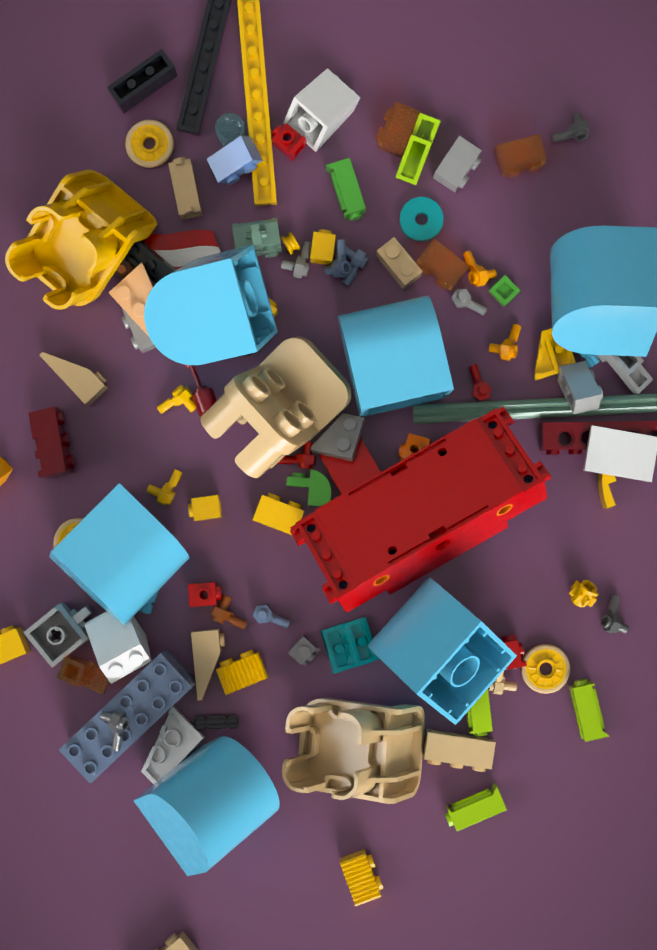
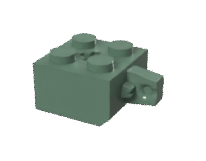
M277 217L268 220L232 224L235 249L254 244L256 255H265L266 258L278 256V253L282 252Z

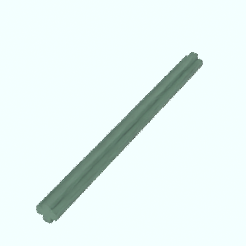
M657 393L603 396L599 409L577 414L572 413L566 398L412 405L413 424L472 421L502 406L506 408L512 419L657 412Z

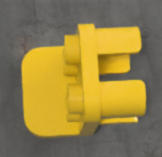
M94 170L70 173L61 180L47 205L37 207L30 212L26 221L31 225L34 224L27 238L14 241L11 244L5 257L6 266L9 272L19 281L24 282L37 277L53 291L46 293L43 297V301L50 307L65 309L72 305L83 306L95 301L100 296L135 242L150 237L157 226V221L148 210L103 174Z

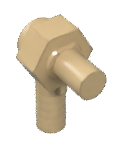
M503 671L488 690L493 691V694L502 695L504 690L516 691L517 682L505 681Z

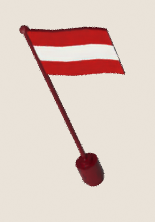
M210 230L151 234L150 237L142 240L176 270L193 260L221 252L214 233ZM189 365L197 385V389L194 390L195 394L191 397L198 415L202 417L217 399L212 388L207 389V386L201 385L194 365Z

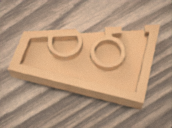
M140 263L109 294L148 335L144 321V308L153 285L143 263Z

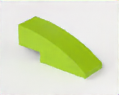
M419 113L395 178L414 185L417 184L441 120Z

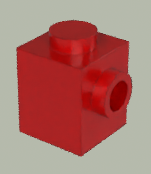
M217 581L188 584L189 607L217 605L218 600H222L221 586H217Z

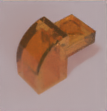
M66 656L57 675V678L76 687L84 686L102 695L105 694L110 683L100 667L95 665L96 663L76 656Z

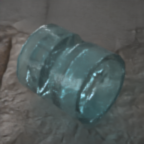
M226 113L216 121V134L222 147H225L239 136H246L244 123L238 115Z

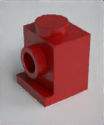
M285 123L283 127L278 125L272 132V144L291 161L307 145L306 138L301 136L288 123ZM289 135L291 140L285 141L283 138Z
M516 635L503 636L501 641L517 655L505 670L527 666V662L523 659L521 660V657L524 656V649L522 643H518Z

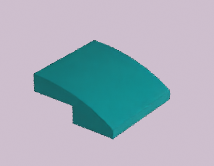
M366 617L320 630L333 674L379 660L367 646L373 639Z

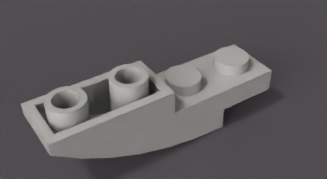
M597 355L602 362L607 361L633 394H639L653 380L641 365L644 360L640 356Z

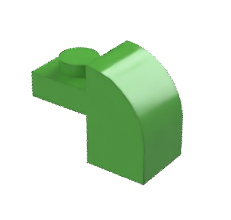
M310 470V478H306V474L292 473V477H287V486L309 488L308 506L321 507L331 501V486L328 479L322 473Z

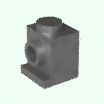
M303 635L288 651V654L300 665L306 666L314 659L320 649L307 636Z

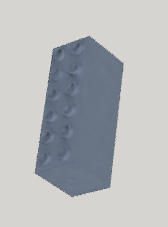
M167 648L71 737L59 751L91 784L196 684L195 677ZM120 710L127 714L130 724L127 730L123 731L121 750L113 751L111 749L113 733L108 723L100 720V714L103 711L112 714Z

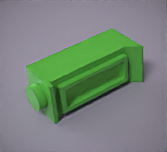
M350 158L327 164L326 171L331 174L341 211L344 214V220L350 219V221H355L362 218V214L366 212V207Z

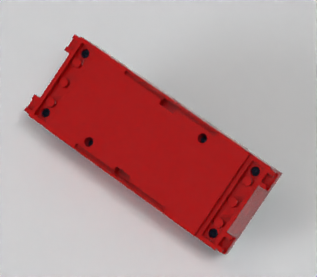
M502 406L478 419H473L315 509V512L297 521L294 526L290 527V532L297 545L300 546L305 542L307 543L328 582L322 585V590L330 604L338 600L347 613L386 590L391 595L508 528V520L547 499L545 482L552 477L541 461L533 464L509 428L515 422L506 408Z

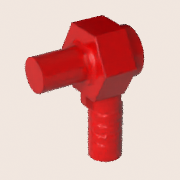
M477 364L469 366L474 382L472 396L479 402L489 399L492 388L485 381H482Z
M307 442L303 445V454L285 456L278 464L294 465L297 463L299 468L312 469V466L316 465V456L311 455L313 442Z

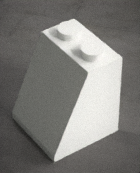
M327 68L294 97L283 123H288L301 136H304L307 145L317 152L353 113L360 97Z
M106 611L84 624L98 665L111 684L152 661L147 636L134 616L125 625H122Z

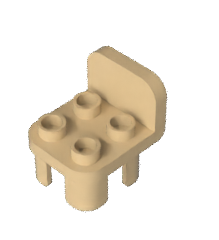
M299 336L292 337L283 341L259 366L236 375L224 387L225 393L202 415L200 420L206 432L214 439L222 436L236 421L240 424L249 422L259 435L235 457V463L247 475L259 478L269 468L272 469L286 455L291 454L312 440L341 413L351 400V387L342 374L310 340Z
M320 698L311 701L306 706L297 707L289 713L286 720V733L294 734L300 732L298 756L285 759L282 765L283 780L291 790L300 793L320 791L331 793V798L338 800L353 797L386 804H395L412 798L416 794L421 779L425 731V713L421 706L403 704L389 707L335 698Z

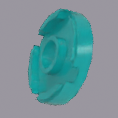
M417 197L411 199L403 206L399 222L402 232L409 239L416 242L429 241L439 234L443 226L444 216L442 209L435 201L427 197ZM423 214L427 217L428 221L425 225H419L416 223L415 217Z

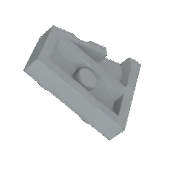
M343 413L311 446L312 453L353 462L365 424L364 417Z

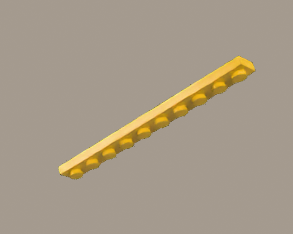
M237 0L248 134L263 160L256 165L257 169L252 171L255 207L277 205L260 1Z

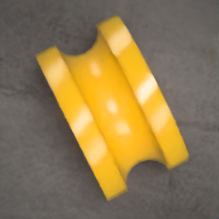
M291 232L288 233L287 237H281L290 255L293 254L294 250H300Z

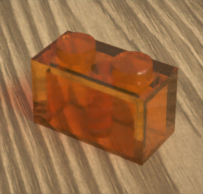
M396 101L392 108L388 107L384 120L387 121L384 128L380 127L376 136V140L379 141L378 149L402 158L420 111Z
M540 134L497 145L494 150L501 177L506 175L508 178L520 175L521 171L528 169L529 172L540 170L547 160Z
M433 239L416 263L424 275L428 276L430 274L436 279L435 283L444 290L449 289L450 291L469 268V265L436 239Z

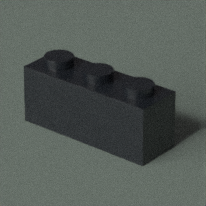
M160 49L109 85L107 89L124 114L178 75L175 66L164 51Z

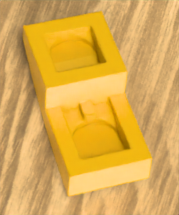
M598 473V492L602 508L613 507L616 504L608 484L615 482L616 478L612 475Z

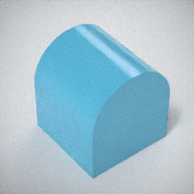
M590 226L563 235L553 244L550 250L552 336L555 342L569 351L581 354L646 357L657 332V227Z
M254 244L198 258L158 281L152 288L144 308L146 330L155 347L169 359L185 365H202L258 352L278 332Z
M428 295L338 316L344 354L359 417L444 399L454 390L437 316Z
M120 483L49 555L69 577L122 625H125L189 559L188 553L177 539Z
M430 577L422 583L367 645L419 697L455 725L517 656L481 620Z
M226 736L219 737L202 745L133 800L187 876L205 873L275 814L280 806L276 788L262 765L244 746Z

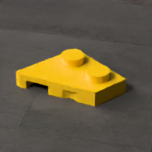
M552 328L542 331L540 334L534 373L535 381L558 374L560 366L576 363L572 351L561 347L555 342L552 336Z

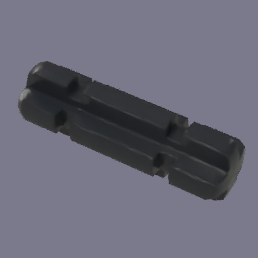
M226 715L208 716V718L196 716L194 723L197 730L205 729V727H208V729H226V726H229V729H234L239 726L238 715H229V717H226Z

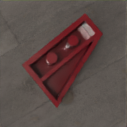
M55 406L29 412L33 440L35 439L37 451H34L35 458L40 460L42 470L38 471V477L51 479L74 473L73 468L76 467V462L73 454L70 455L68 448L71 445L68 432L65 433L63 424H66L64 412Z

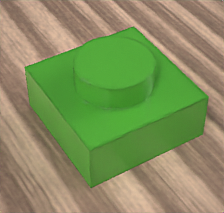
M504 275L488 292L505 307L521 290Z

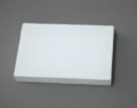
M590 426L583 471L652 482L657 454V437Z

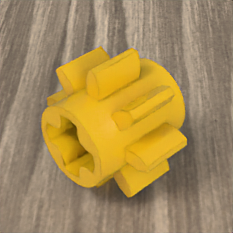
M576 580L569 592L571 601L578 607H585L586 604L592 607L597 601L596 597L599 595L595 584L589 580H583L581 583Z

